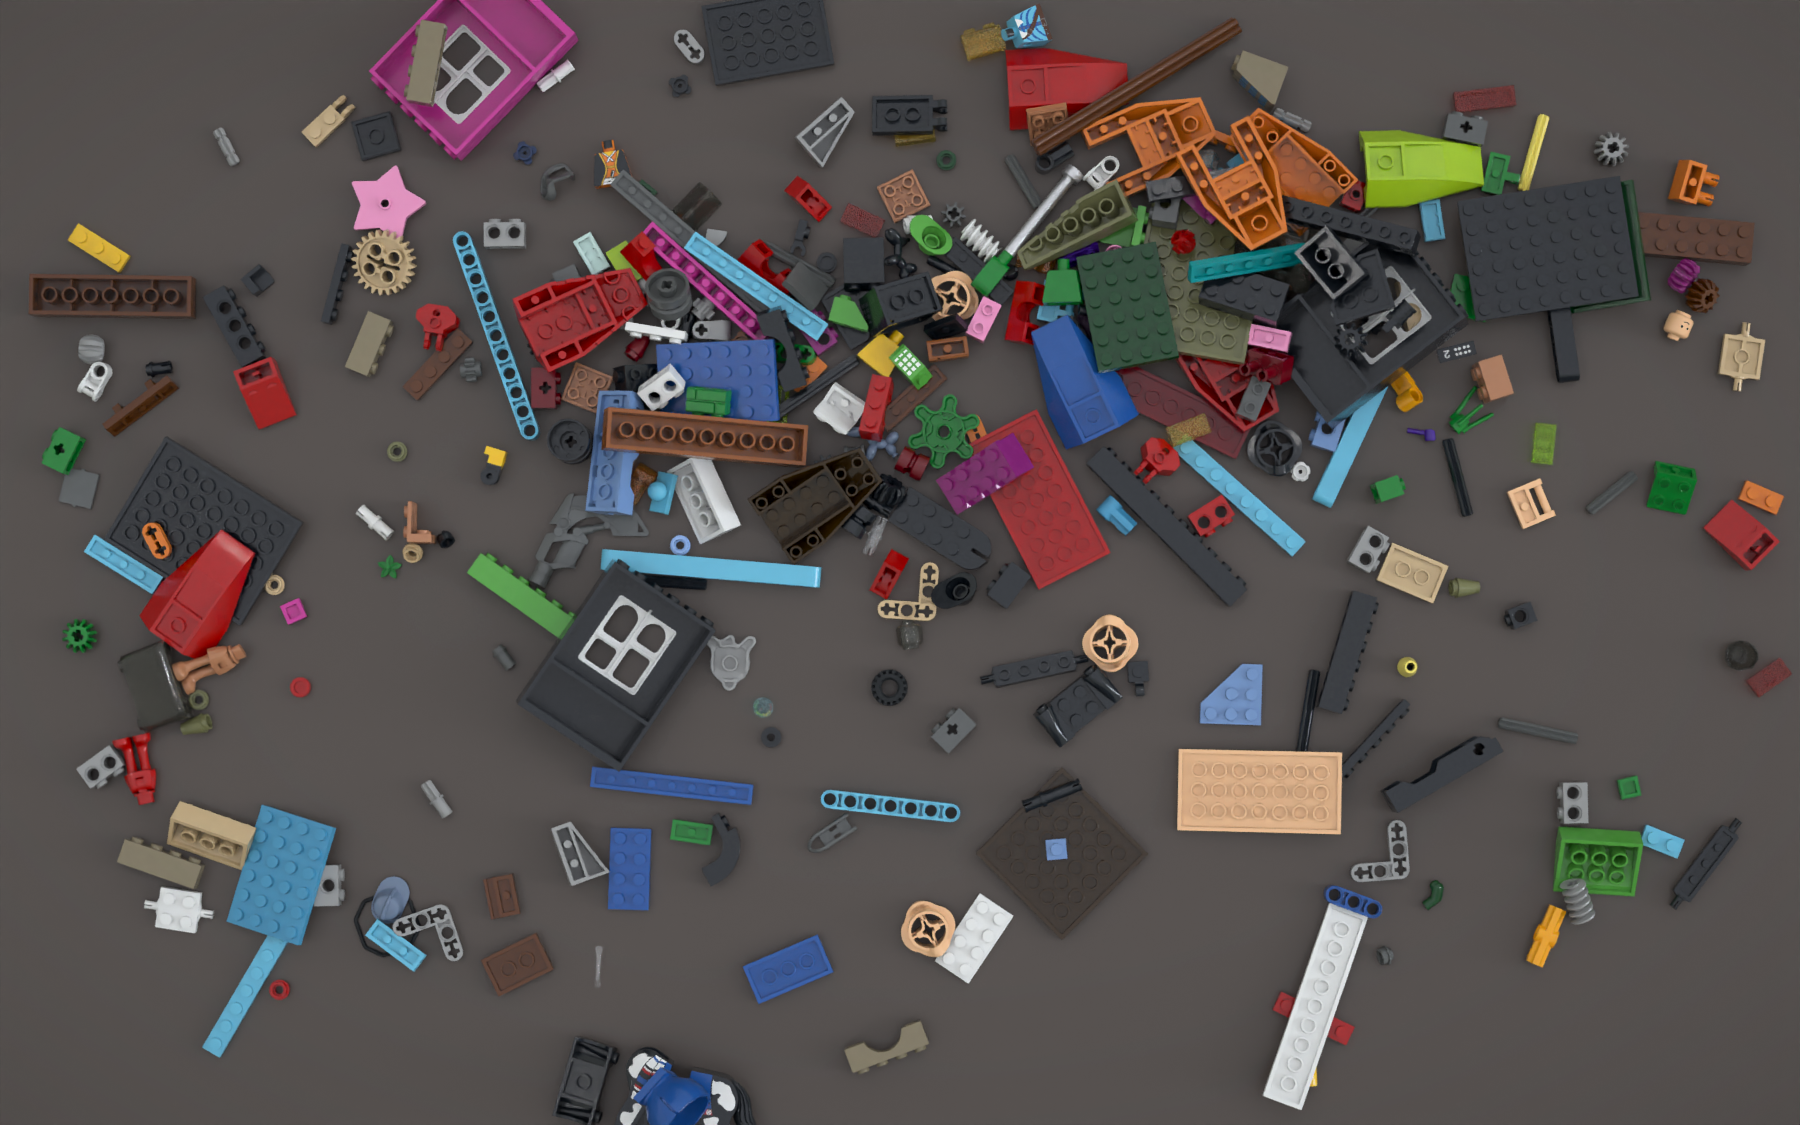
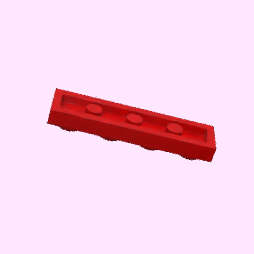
M1280 991L1272 1010L1289 1018L1296 998ZM1333 1017L1327 1037L1347 1045L1355 1027Z

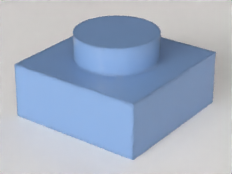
M1066 838L1045 840L1047 860L1068 859Z

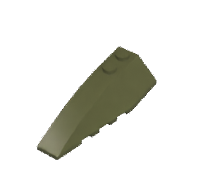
M1116 179L1078 199L1074 206L1069 210H1065L1061 217L1046 226L1042 233L1033 237L1017 251L1024 270H1028L1101 240L1138 221V218Z

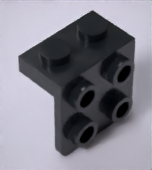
M657 364L623 365L613 368L615 390L637 393L640 385L658 373ZM656 392L650 393L654 398L659 397V394Z

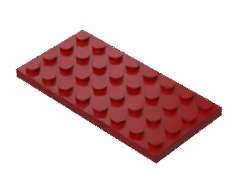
M1036 409L969 443V445L973 447L974 452L972 456H974L995 441L1014 433L1034 466L1025 474L991 494L990 497L1039 590L1111 552Z

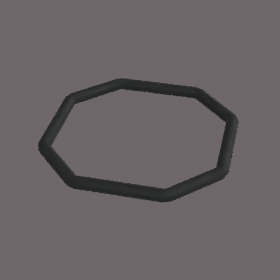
M374 896L364 899L361 902V905L354 917V924L356 926L363 948L380 957H387L391 954H389L388 952L383 954L371 947L366 946L361 928L358 923V918L365 906V903L373 901ZM409 898L407 902L412 914L416 913L413 902ZM416 917L417 925L421 926L418 917ZM420 931L414 933L410 941L412 945L414 944Z

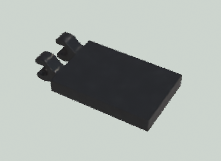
M933 95L872 96V135H933V129L945 132L947 131V118H933V111L946 114L947 100H933Z

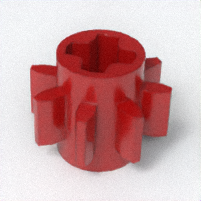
M1183 229L1176 231L1171 237L1172 250L1178 254L1192 252L1196 246L1195 239L1193 238L1195 234L1188 229L1186 231Z

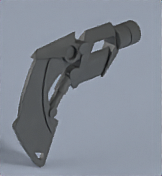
M568 494L549 523L555 524L557 527L554 529V533H547L535 555L538 563L529 581L546 588L554 570L562 568L575 569V564L584 546L589 542L585 535L611 529L613 536L646 537L649 535V531L634 509L632 515L592 513L585 511L587 495L574 496V494ZM598 517L604 522L574 528L573 534L567 533L572 526L586 518ZM638 523L643 529V532H638ZM563 542L553 563L544 561L552 544Z

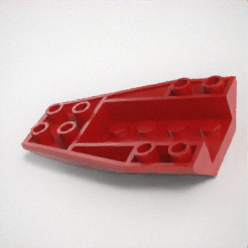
M1049 48L1005 50L1009 129L1028 130L1026 109L1066 102L1068 117L1072 116L1127 82V63Z
M220 530L159 585L139 615L149 631L181 654L194 659L207 655V649L217 647L229 628L255 553L224 530Z

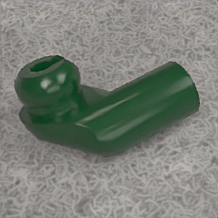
M1438 880L1430 883L1431 896L1422 902L1427 910L1442 900L1444 887Z

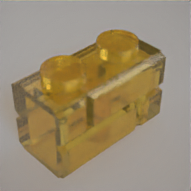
M994 22L983 25V29L975 31V28L963 31L964 34L960 36L967 61L1006 50L1000 25H995Z
M1205 413L1165 429L1172 448L1212 432Z

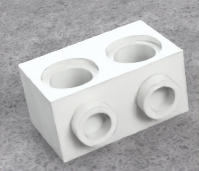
M670 363L640 385L637 394L651 411L657 408L660 410L668 404V400L672 397L677 398L684 392L686 381ZM673 381L676 385L669 386L666 382ZM656 392L660 396L654 398L650 395V393Z

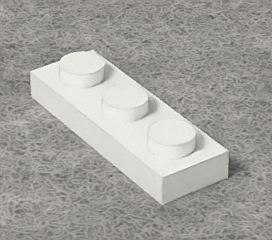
M626 322L625 330L630 333L631 337L642 338V335L649 336V339L653 341L668 339L669 343L672 344L687 343L688 340L686 331Z

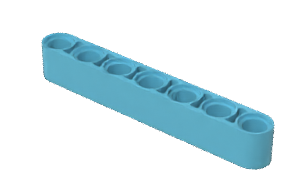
M1388 387L1351 414L1338 441L1336 451L1329 460L1312 500L1329 508L1332 507Z
M827 790L821 796L822 805L830 809L954 822L960 816L958 806L952 803L839 790ZM828 793H832L836 797V801L832 805L824 801V797ZM847 796L855 797L856 804L853 807L845 805L844 800ZM873 798L876 801V807L867 809L864 804L865 800ZM888 800H893L896 803L894 811L890 812L885 809V803ZM909 802L914 803L917 807L913 814L905 811V805ZM928 805H934L937 812L933 816H928L925 813V808ZM954 807L957 810L954 818L946 817L945 811L947 808Z

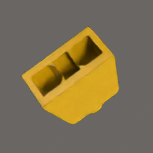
M897 330L893 331L888 338L884 334L879 335L857 354V357L881 376L890 377L895 365L889 357L899 348L897 345L904 338V335Z

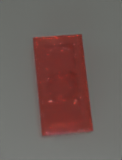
M848 203L840 222L871 237H878L885 220Z
M1778 658L1750 677L1746 682L1755 695L1761 697L1792 675L1783 660Z

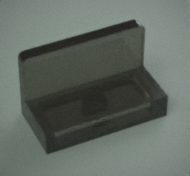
M699 182L672 212L696 232L722 203L707 187Z

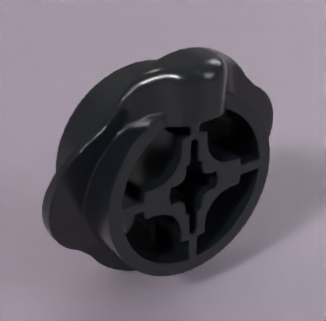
M1268 420L1258 426L1254 435L1249 440L1247 455L1255 466L1263 469L1269 475L1284 476L1292 470L1295 462L1300 457L1303 448L1302 441L1296 432L1285 427L1282 423ZM1275 432L1284 434L1289 442L1280 443L1275 436ZM1269 434L1267 445L1259 448L1261 440ZM1273 444L1279 446V449H1276V453L1270 450L1274 446ZM1290 448L1289 455L1281 463L1282 452ZM1270 454L1275 465L1267 464L1260 455Z

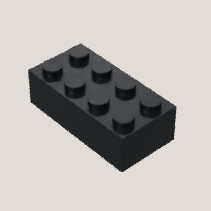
M1255 273L1206 280L1198 297L1199 304L1276 329L1289 294L1290 284Z

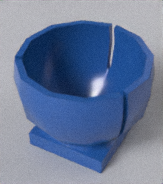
M660 1067L633 1097L639 1104L646 1106L649 1125H695L707 1110L711 1100L705 1088L694 1079L678 1077L674 1072Z

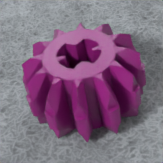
M1688 258L1681 260L1670 274L1668 285L1679 293L1686 292L1687 288H1690L1692 282L1698 277L1700 266Z

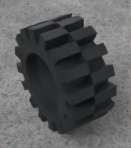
M888 669L879 672L874 677L871 690L874 698L879 703L893 706L905 698L908 685L905 677L900 672ZM886 680H893L897 684V692L892 696H887L882 692L881 687Z

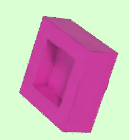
M300 598L280 606L288 625L308 617Z

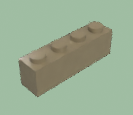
M421 20L420 25L416 26L415 37H418L417 44L412 47L411 56L414 57L413 65H409L408 77H410L409 85L406 84L404 90V97H406L409 103L433 107L448 29L446 24Z
M132 836L131 839L124 840L117 863L192 889L198 888L205 865L200 863V859L189 856V859L181 857L182 853L175 850H170V852L162 850L163 846L151 843V845L144 844V840Z

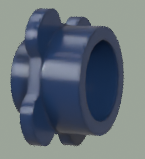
M524 141L518 143V148L513 157L515 160L524 161L526 165L532 163V157L536 154L537 149L535 146H529Z

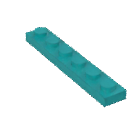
M1305 243L1191 261L1188 268V280L1190 283L1301 265L1303 263L1294 252Z

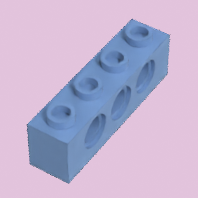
M1317 411L1314 421H1317L1316 427L1311 429L1308 440L1311 441L1310 446L1334 453L1345 420L1334 427L1330 434H1324L1321 428L1327 422Z

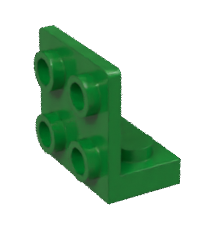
M1655 461L1653 467L1655 478L1646 503L1647 507L1685 515L1697 482L1695 469Z

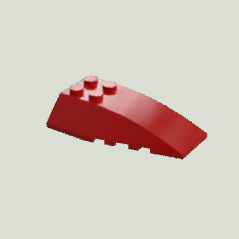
M631 268L604 272L597 275H587L575 279L571 278L564 281L549 282L512 299L523 333L536 359L548 373L587 355L648 305Z

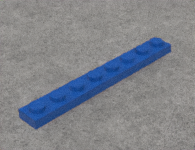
M592 767L590 787L747 805L752 804L754 787L753 784L620 770L618 772L615 769Z

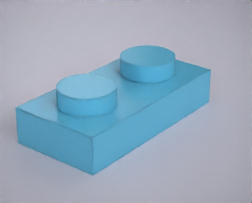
M1645 825L1641 834L1643 846L1678 859L1685 841L1684 839L1649 825Z

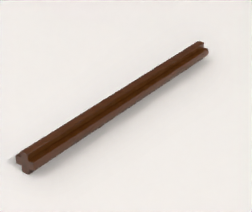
M1231 17L1030 141L1034 151L1040 156L1237 36L1242 32L1239 22Z

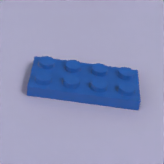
M611 828L608 909L649 910L652 829Z
M818 934L743 966L758 1004L834 972Z

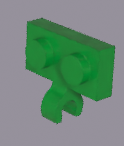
M1490 152L1484 176V186H1482L1481 192L1500 195L1502 194L1505 181L1518 185L1521 175L1507 172L1511 156Z

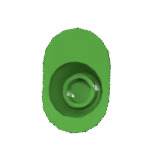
M916 215L912 218L910 232L918 242V246L923 253L933 256L946 254L950 251L952 238L945 229L929 216Z

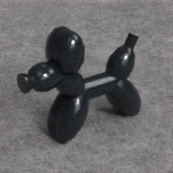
M893 228L886 229L885 237L894 246V255L886 257L884 264L887 266L896 265L900 269V279L907 278L911 273L917 271L916 264L906 263L904 258H902V247L910 242V238L901 237L899 232Z

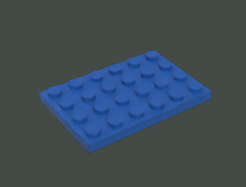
M775 339L656 345L658 372L671 363L686 381L684 392L679 397H672L668 400V404L660 409V412L692 415V412H686L685 410L687 388L698 386L732 391L730 414L723 415V418L756 421L780 420ZM673 381L666 382L669 386L676 385Z

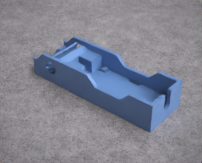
M599 391L585 511L602 515H632L634 493L630 487L633 461L639 456V453L601 450L604 409L608 407L644 410V405L640 396L633 391Z

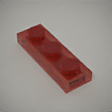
M1514 85L1453 93L1456 112L1463 113L1516 106Z

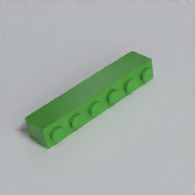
M487 552L486 555L480 553L467 573L559 638L574 616V613L569 611L567 614L562 610L563 605L554 599L550 602L546 599L545 596L547 594L539 588L534 590L529 587L530 582L522 576L518 579L512 575L514 571L505 564L502 567L496 563L497 558Z

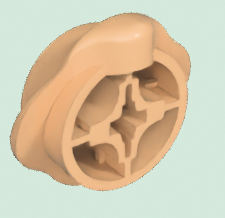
M951 271L931 279L936 294L944 300L943 309L932 316L935 321L952 315L947 314L952 305L964 307L958 313L963 320L975 314L979 306V299L975 288L971 286L973 281L967 274L961 271ZM946 281H955L950 291L942 290L938 287ZM961 285L967 293V302L959 296ZM954 293V298L957 301L948 302L949 298L947 295Z
M1108 614L1100 617L1085 633L1082 645L1085 654L1100 669L1107 672H1116L1122 669L1136 654L1138 638L1136 633L1122 619ZM1107 628L1105 638L1095 641L1097 634ZM1113 628L1121 630L1127 640L1116 639ZM1110 637L1113 642H1116L1112 645L1111 653L1109 647L1105 645V643L1109 642ZM1126 646L1124 653L1114 659L1116 649ZM1094 647L1105 648L1108 660L1098 656Z
M916 901L906 913V918L901 928L902 940L912 951L929 957H940L949 948L952 935L954 934V917L945 907L928 901ZM925 914L936 915L940 920H929ZM919 917L921 926L912 933V924ZM924 921L929 927H932V936L930 935V933H928L927 930H925ZM945 925L944 934L937 941L935 933L941 926ZM926 937L930 940L931 944L921 943L915 938Z

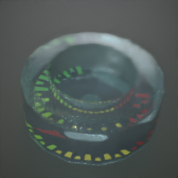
M764 697L757 699L753 705L754 713L759 717L769 716L773 711V704L770 699Z

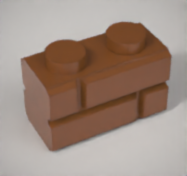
M967 336L926 341L929 363L969 358Z

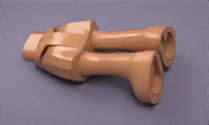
M240 644L234 647L231 645L207 649V655L172 664V670L176 679L181 681L187 695L195 692L198 680L210 675H222L239 663L240 659L246 657V653Z

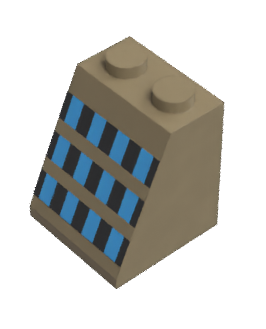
M1243 50L1241 55H1236L1231 70H1234L1232 77L1266 110L1271 111L1278 98L1288 66Z

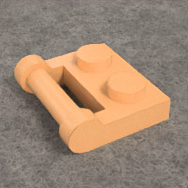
M1540 478L1507 492L1522 529L1556 516L1554 510H1551L1541 484L1543 483ZM1531 488H1534L1544 512L1542 515H1539L1529 491Z

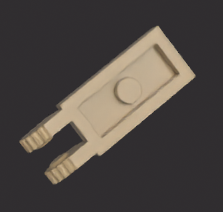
M344 95L328 106L302 131L315 147H318L354 111L355 106L353 104L347 106L341 114L336 111L345 103L347 98Z

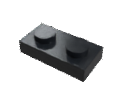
M955 313L924 325L923 332L932 340L946 339L968 331V323Z

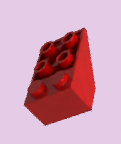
M269 357L233 371L240 391L259 430L297 415L274 358Z
M1730 500L1703 527L1745 571L1752 570L1780 542L1764 525L1733 500Z

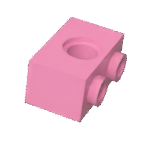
M983 296L965 335L984 343L1002 305Z

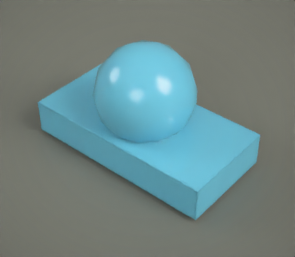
M658 471L656 482L651 483L648 487V496L652 499L649 511L669 515L678 475Z

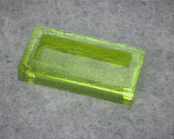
M1535 423L1531 463L1553 465L1557 425Z

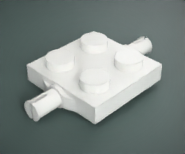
M162 886L157 902L145 900L144 903L145 909L156 910L155 927L196 933L201 917L213 919L214 911L202 909L201 900L203 892Z

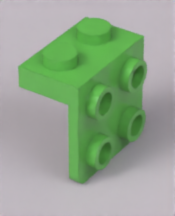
M1139 205L1137 208L1133 207L1138 221L1099 241L1104 244L1121 247L1144 244L1145 232H1142L1143 224L1147 225L1149 217L1146 207Z

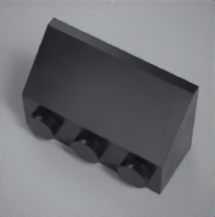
M1329 226L1322 228L1294 252L1333 300L1353 288L1369 274Z

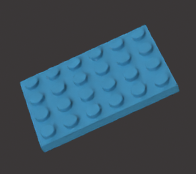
M261 805L255 825L256 833L242 868L226 922L295 945H301L336 828L267 805Z

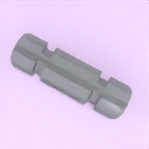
M1276 108L1273 113L1275 118L1294 128L1299 127L1304 132H1308L1312 124L1308 120H1301V117L1294 114L1285 113L1280 108Z
M221 127L213 131L215 138L219 140L218 144L224 156L227 157L229 165L234 166L238 164L240 160L234 154L235 150L230 140L226 137L224 129Z

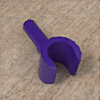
M1408 428L1407 433L1424 435L1425 441H1434L1436 439L1435 431L1432 429L1418 430Z

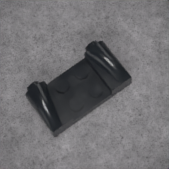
M1097 664L1085 669L1083 675L1048 703L1040 705L1033 714L1059 748L1076 736V732L1105 709L1108 710L1123 698Z
M575 1036L552 1116L569 1119L583 1125H596V1123H600L603 1112L600 1111L598 1105L609 1068L613 1064H617L620 1056L616 1047L581 1036Z

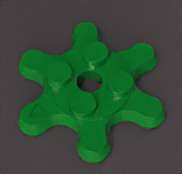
M948 394L943 398L942 407L938 411H931L922 404L918 405L914 410L915 416L922 421L923 428L919 433L909 437L908 444L913 449H919L923 446L929 447L932 452L930 464L936 469L944 466L945 458L950 452H957L964 459L970 458L974 452L973 447L966 442L965 435L969 430L977 428L980 420L975 414H969L965 417L959 416L956 413L957 398L952 394ZM947 426L950 434L942 438L939 431L942 427Z

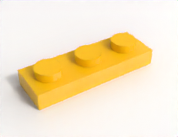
M79 223L68 241L121 273L131 257Z

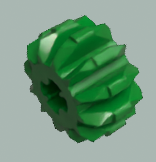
M74 619V625L67 623V627L70 630H63L67 637L62 638V641H69L66 648L70 649L73 647L74 653H77L79 649L81 653H85L86 647L92 649L93 646L90 642H97L96 638H92V635L97 634V631H91L94 625L92 623L87 625V620L82 619L81 623L78 619ZM81 633V635H84L83 639L76 637V634Z

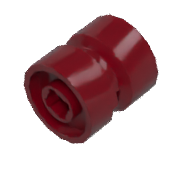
M905 446L894 469L903 474L908 472L909 477L920 481L931 458L921 453L916 455L915 450Z

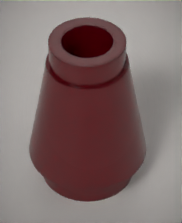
M642 335V338H635L625 347L624 354L634 362L642 359L650 343V337Z

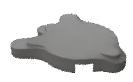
M713 635L708 641L707 645L711 651V671L722 683L725 690L731 691L735 689L737 683L748 674L750 669L749 654L756 644L755 637L748 636L740 644L735 643L733 635H728L721 640Z

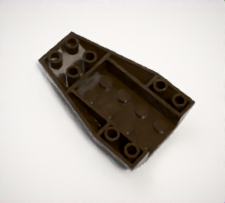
M859 447L780 476L747 500L758 516H761L781 544L782 550L794 565L825 544L883 480Z

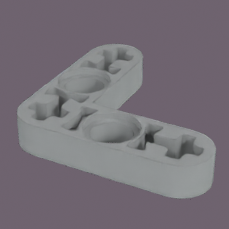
M1392 820L1387 825L1389 861L1353 865L1350 869V876L1353 880L1369 882L1403 879L1408 876L1410 866L1407 831L1402 821ZM1395 823L1402 827V830L1398 831V837H1403V841H1392L1391 839L1392 837L1396 838L1395 832L1391 831V828L1395 827ZM1397 843L1402 844L1404 848L1401 855L1393 853V846ZM1405 857V861H1401V867H1405V871H1402V875H1399L1398 872H1395V868H1398V861L1393 862V858L1400 859ZM1379 865L1385 868V874L1382 877H1377L1374 873L1375 867ZM1367 866H1371L1370 873L1372 878H1368L1369 874H1362L1360 879L1357 875H1354V871H1357L1358 867L1366 871L1368 870Z
M439 904L404 916L394 922L393 931L401 937L435 926L447 959L457 961L463 956V947L451 912L446 905ZM438 908L446 910L444 919L438 916L433 918L435 922L431 923V917L427 911L431 910V914H435L438 912ZM422 914L427 917L426 925H417L416 917ZM412 917V924L416 929L412 930V926L407 927L405 933L397 930L396 927L399 926V922L402 921L403 924L410 923L408 918ZM443 928H452L453 936L448 939L442 936ZM456 938L457 942H454L453 945L455 949L459 948L460 952L457 953L458 957L454 958L453 955L448 953L451 951L450 944L445 946L444 942H450Z

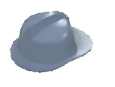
M392 876L383 880L378 886L372 901L371 910L376 920L379 919L385 924L394 923L401 917L409 899V886L400 877Z

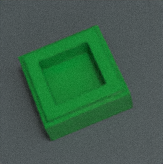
M1637 775L1616 780L1621 800L1642 795Z

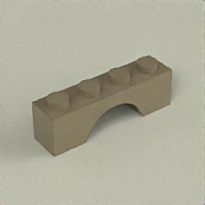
M919 1019L901 1026L899 1040L889 1049L876 1050L862 1041L844 1048L852 1072L862 1074L869 1071V1067L875 1064L877 1067L888 1064V1059L895 1057L898 1060L908 1056L907 1052L914 1050L917 1053L925 1050L929 1041Z

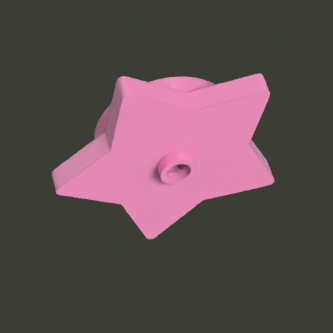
M396 165L377 181L352 182L361 205L354 225L356 231L381 229L384 231L388 229L389 235L392 232H397L396 238L404 234L408 217L426 205V201L406 190L399 168ZM388 200L389 205L382 207V203Z

